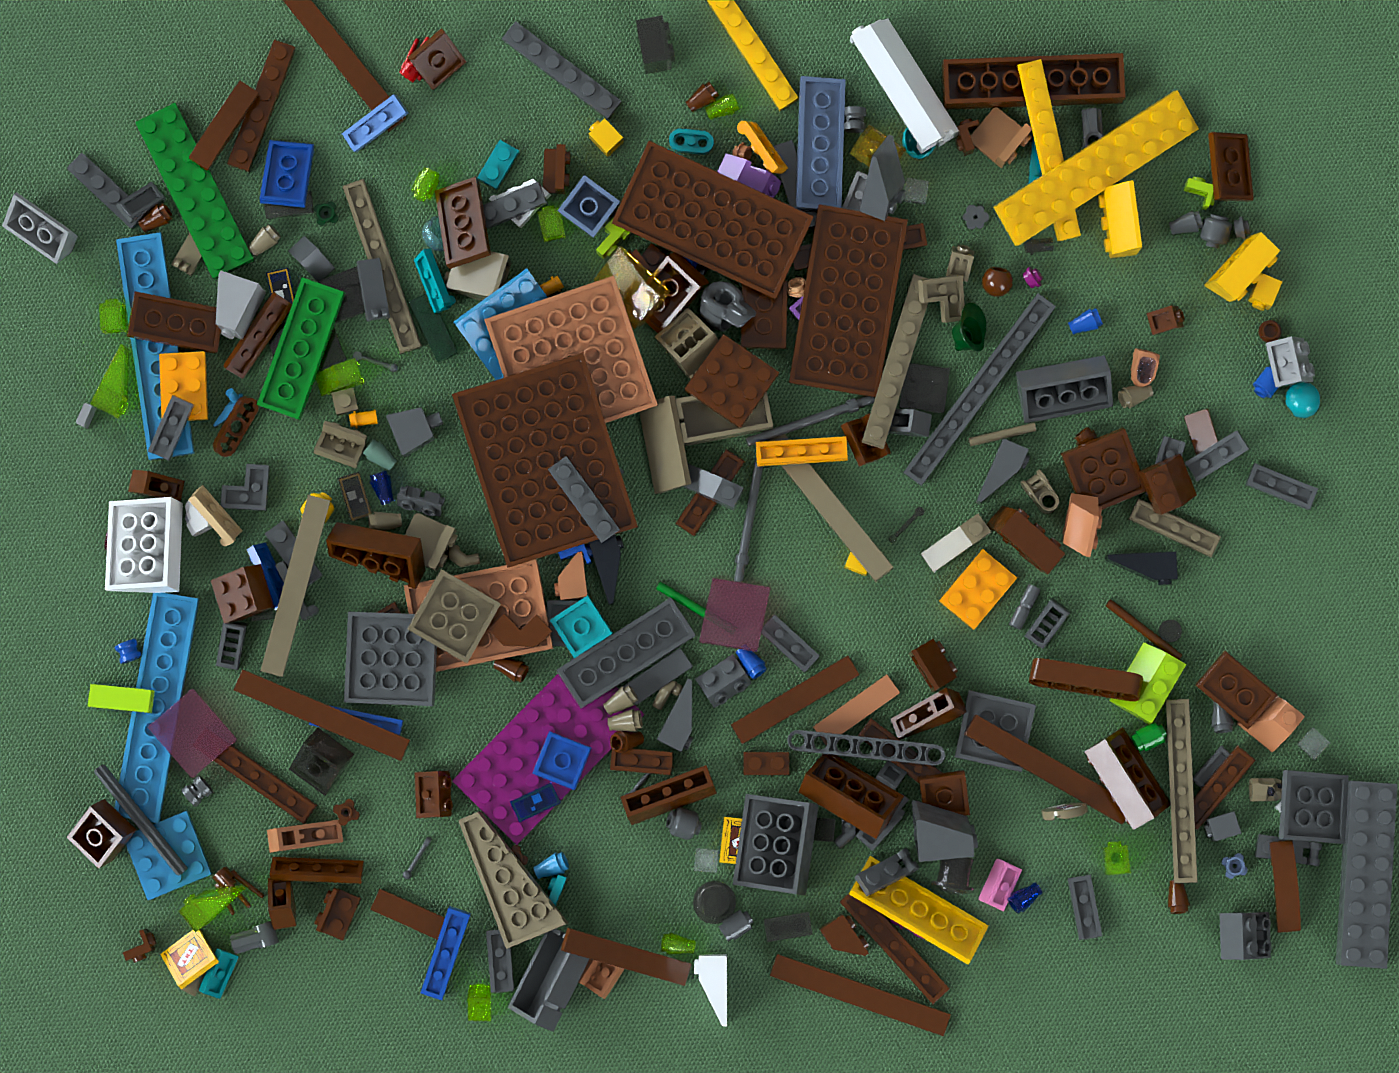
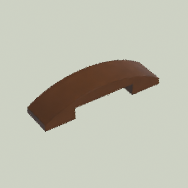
M1293 840L1269 842L1275 891L1277 932L1301 931L1299 888Z

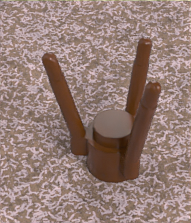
M227 866L220 869L213 876L216 882L214 886L219 891L231 915H234L235 912L224 889L226 891L231 889L247 908L251 907L247 899L236 888L235 884L237 881L260 898L264 897L263 893L239 876L235 870L230 871Z

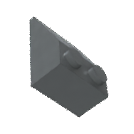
M891 135L886 137L872 155L860 212L883 221L886 220L889 214L895 212L897 203H902L906 193L903 190L905 179L894 138Z

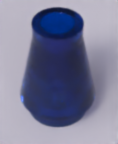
M387 470L370 475L371 481L369 483L379 498L381 505L393 502L391 475H388Z
M1034 882L1011 893L1007 900L1011 908L1018 914L1021 911L1025 912L1043 892L1039 885Z

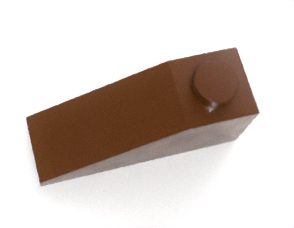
M946 687L891 718V722L898 739H903L946 724L967 711L960 693Z

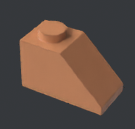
M582 552L576 553L558 576V583H554L555 596H560V600H578L588 595Z

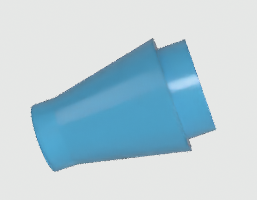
M555 852L533 868L537 878L541 879L565 873V870L569 869V864L563 852Z

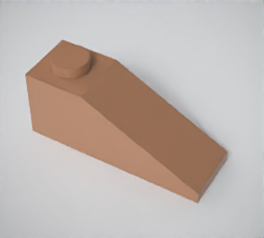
M338 820L267 830L270 853L343 842L342 828Z

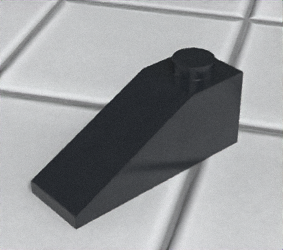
M615 534L603 543L599 539L589 542L609 606L614 604L621 561L620 549L624 548L620 535L615 536Z
M1176 552L1108 554L1105 556L1107 562L1149 581H1158V585H1172V581L1178 579Z

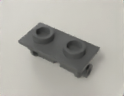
M407 485L406 487L401 486L400 492L397 494V506H401L405 510L420 511L428 516L441 517V509L445 502V498L441 497V494L426 491L423 498L420 497L422 489Z

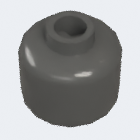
M1211 214L1210 217L1204 219L1200 237L1202 240L1207 241L1206 246L1219 248L1220 244L1225 245L1229 242L1232 224L1228 222L1229 218Z
M683 807L676 808L675 811L672 810L666 822V827L669 828L672 836L685 840L691 839L694 834L698 835L702 826L697 812Z

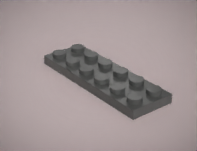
M669 598L557 669L556 672L580 709H582L696 635L672 598Z

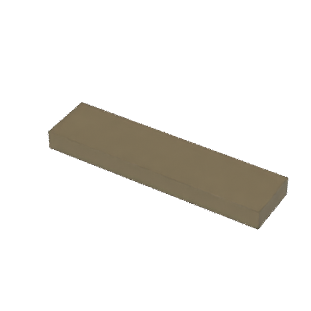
M1137 499L1128 519L1210 558L1213 556L1221 536L1169 512L1162 515L1154 512L1152 504L1141 499Z

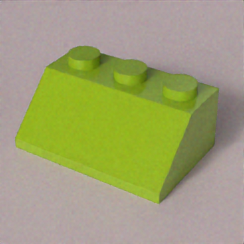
M1143 642L1126 671L1143 676L1139 701L1133 702L1112 698L1109 701L1145 723L1151 724L1186 664L1170 654Z

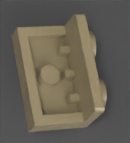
M324 421L322 433L314 448V454L357 468L366 448L367 436L358 430L342 427L338 423Z

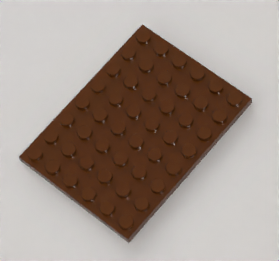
M583 353L452 393L507 568L598 540L592 529L548 471V468L565 456L569 458L620 528L615 534L638 527Z

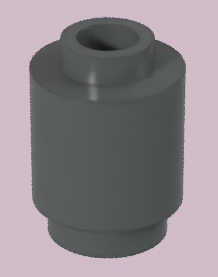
M738 910L723 920V924L718 927L729 942L732 939L735 941L753 929L750 924L754 921L747 911L742 913L741 910Z

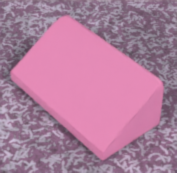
M996 859L981 891L979 900L1004 911L1022 869L1003 860Z

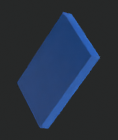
M269 140L259 199L260 203L305 208L314 144Z

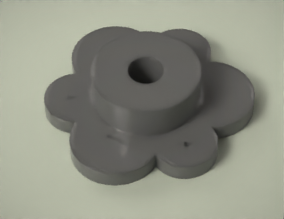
M969 205L966 208V213L963 215V220L967 221L966 226L968 229L972 230L976 227L982 229L984 223L989 220V214L984 212L983 206Z

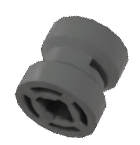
M845 107V132L863 133L866 131L864 117L866 116L867 109L865 107Z
M200 775L193 780L190 786L186 785L181 789L185 797L195 807L201 803V799L209 797L213 793L212 788Z

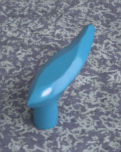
M232 388L226 391L225 394L230 399V402L225 406L223 412L213 424L214 427L227 419L237 400L243 397V394L237 395Z

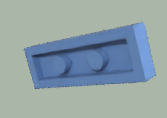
M393 94L344 131L342 135L352 150L358 152L406 116L408 111L398 96Z

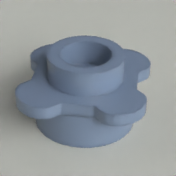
M1237 853L1234 857H1224L1222 859V865L1225 866L1227 878L1233 879L1236 875H1245L1248 869L1245 867L1242 854Z

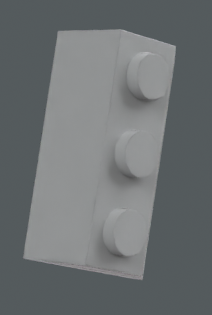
M17 192L13 195L2 226L54 263H59L72 252L78 236Z

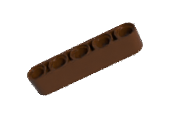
M1035 658L1032 660L1029 683L1038 687L1134 702L1140 699L1143 676L1132 672Z

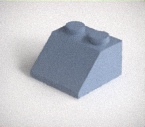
M584 175L557 212L594 238L612 220L621 202Z

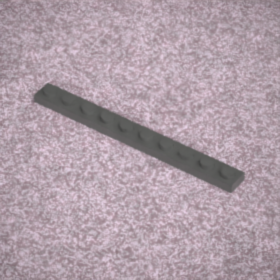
M1037 293L903 473L918 485H923L1054 310L1055 305Z

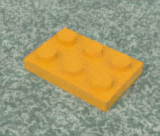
M203 351L159 354L161 418L172 395H175L195 404L188 421L208 420L206 353Z
M982 549L939 602L974 630L1015 582L1017 577Z

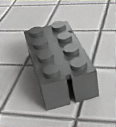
M560 929L544 934L508 1006L509 1009L535 1025L554 1032L563 1014L560 1012L561 1008H566L590 960L589 958L561 950L566 932Z

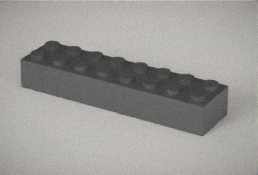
M1348 781L1345 844H1342L1336 949L1337 965L1387 969L1397 784Z

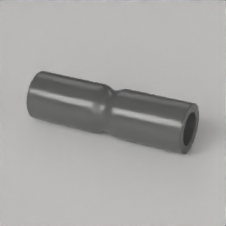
M1028 584L1020 600V605L1016 608L1009 622L1011 627L1021 631L1030 609L1033 607L1041 591L1039 588Z

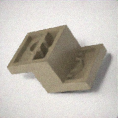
M689 308L655 336L656 341L671 355L678 368L690 380L719 341L716 335Z

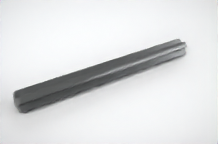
M103 764L96 768L94 773L175 874L178 876L182 875L187 870V866L109 769Z

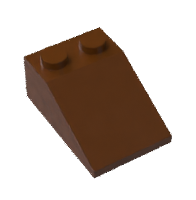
M674 252L664 259L627 304L650 327L659 333L696 299L708 285L709 281L683 256Z

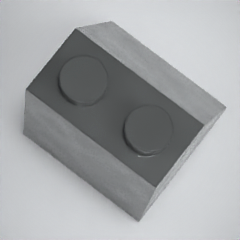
M912 801L914 841L919 862L974 857V848H978L977 835L975 834L974 824L970 825L968 816L919 801Z

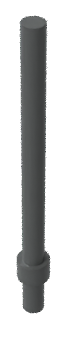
M865 396L857 400L853 398L847 400L845 404L745 438L747 446L755 445L756 442H763L847 412L851 414L859 411V408L874 403V397Z
M757 457L755 458L739 554H736L735 558L737 566L734 581L743 583L745 567L749 563L750 556H748L763 471V466H757Z

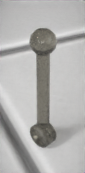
M917 507L911 518L894 535L889 536V542L896 543L897 537L918 516L923 515L924 509Z

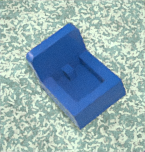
M582 544L558 552L561 561L575 556L577 552H582L587 564L592 563L590 558L593 557L589 544Z

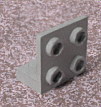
M1291 336L1266 343L1275 387L1298 382H1313L1315 370L1313 364L1309 363L1308 354H1310V348L1307 341H1304V338Z

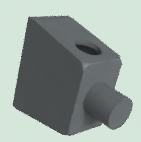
M422 407L386 415L404 458L433 441L435 437L431 429L443 425L439 412L426 417Z

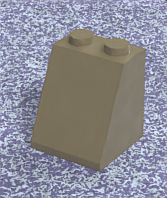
M490 251L491 255L452 268L450 272H446L444 277L447 291L480 301L484 300L506 284L512 264L509 255Z

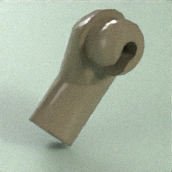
M454 545L452 548L449 547L448 557L459 567L480 564L479 553L466 555L460 550L458 545Z

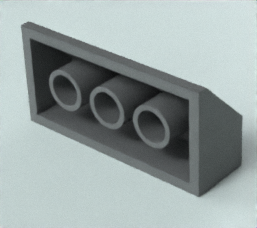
M1105 355L1016 372L1017 389L1024 423L1113 407L1111 371Z

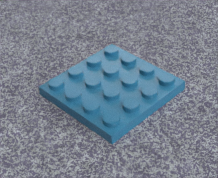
M528 269L522 271L453 321L495 380L504 376L484 319L548 298Z

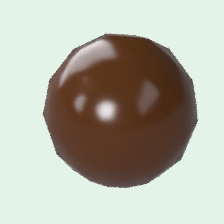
M990 267L982 277V286L990 296L1001 297L1006 295L1012 288L1013 277L1010 271L1005 268Z

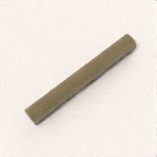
M1029 423L970 437L968 440L970 447L1035 432L1036 426L1035 423Z

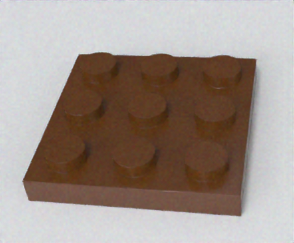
M723 334L684 391L741 429L776 380L779 372Z
M1120 428L1060 453L1075 494L1098 497V506H1102V510L1146 492L1138 472L1140 468L1125 428Z

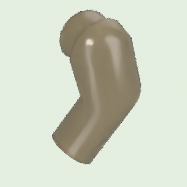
M677 681L669 682L659 690L652 705L662 710L670 694L679 696L683 686L677 684Z

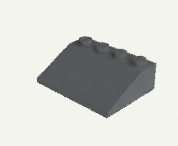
M746 794L733 885L806 895L819 805Z

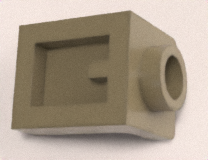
M965 245L952 246L946 276L963 275V281L968 282L974 259V251L970 250V247Z

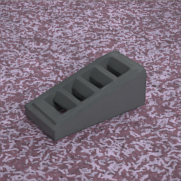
M1051 598L1027 631L1025 637L1044 649L1068 617L1070 610ZM1054 608L1062 615L1058 617L1050 609ZM1048 615L1050 618L1055 620L1056 623L1053 625L1044 617ZM1043 623L1045 626L1050 628V632L1044 630L1042 627L1039 626V624ZM1037 630L1045 636V639L1042 640L1033 632Z
M237 621L224 624L223 622L216 666L239 670L248 623ZM229 628L240 630V634L229 632L228 630ZM227 637L239 640L237 643L232 641H226ZM225 646L237 648V652L224 650ZM223 655L235 657V661L222 659Z

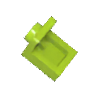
M1200 177L1189 178L1186 181L1183 191L1205 197L1202 206L1203 210H1207L1210 205H1214L1213 184L1206 183V180Z

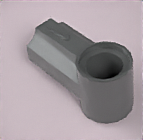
M1088 108L1081 111L1083 149L1089 146V139L1098 140L1103 137L1101 109Z
M271 921L254 926L253 929L230 935L231 945L235 954L279 943L276 930L273 929Z

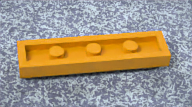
M844 436L756 442L757 466L848 461L847 438Z

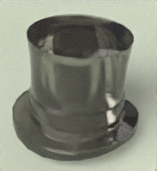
M966 857L940 860L937 881H931V885L950 894L964 895L972 893L974 888L969 887L974 859Z
M711 881L701 885L693 898L695 913L706 923H722L723 920L731 916L735 911L736 897L734 892L728 885L719 881Z

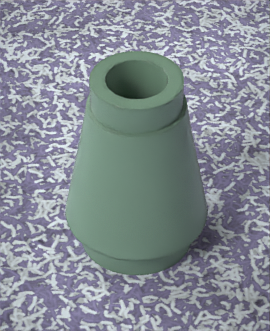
M374 439L363 452L367 456L366 459L386 468L388 471L397 461L380 441L377 442Z

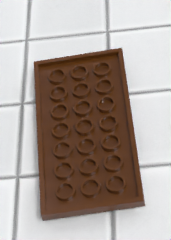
M649 140L612 224L776 299L814 216Z
M818 205L788 383L876 397L884 365L908 219L888 216L883 221L860 211Z

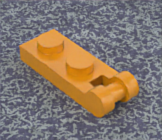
M748 121L738 123V132L747 136L751 142L752 150L763 159L764 167L771 173H784L788 167L756 122Z

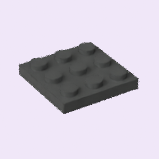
M969 690L965 704L967 712L963 714L954 757L1022 772L1023 768L967 737L964 733L974 715H978L1028 744L1036 705Z
M1283 770L1279 839L1345 844L1349 775Z

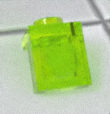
M469 985L467 997L468 1021H491L492 994L490 985Z

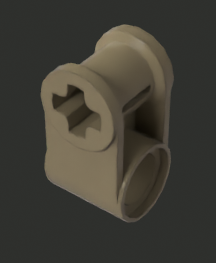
M1040 469L1028 480L1020 482L1024 491L1042 513L1051 514L1057 509L1059 504L1058 495ZM1046 497L1051 498L1054 501V506L1051 508L1045 507L1042 499Z

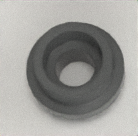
M1243 216L1239 217L1238 220H1234L1236 238L1242 237V239H1246V234H1250L1248 220L1244 221Z

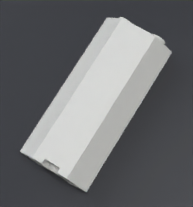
M880 19L865 28L862 25L852 31L853 35L850 37V42L852 45H856L917 142L916 147L922 154L935 145L940 147L955 138L959 132L958 128L889 19Z

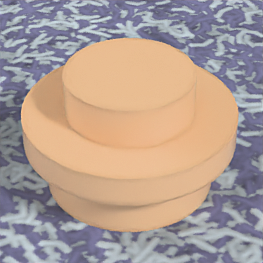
M801 277L791 279L787 286L788 295L796 298L802 297L805 279Z

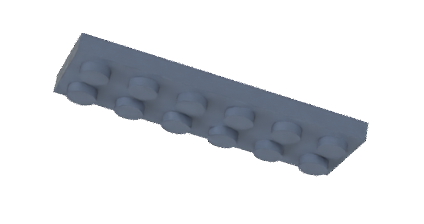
M801 76L796 179V208L799 210L817 211L819 204L841 208L845 79Z

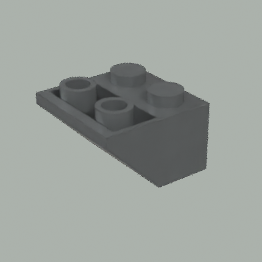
M1269 912L1219 913L1221 959L1249 960L1271 958V922Z

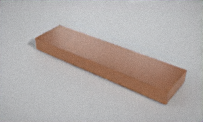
M885 675L813 726L816 732L842 735L900 692L889 676ZM820 736L824 744L827 745L826 739Z

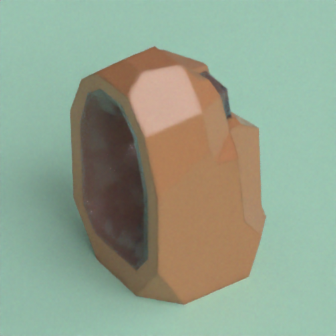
M1135 348L1130 369L1131 380L1134 385L1144 387L1155 379L1160 358L1158 353Z

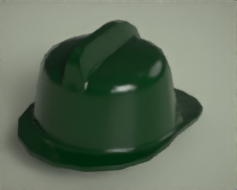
M967 303L964 306L960 321L952 328V337L955 342L956 351L974 350L980 352L984 348L987 322L982 309L975 303Z

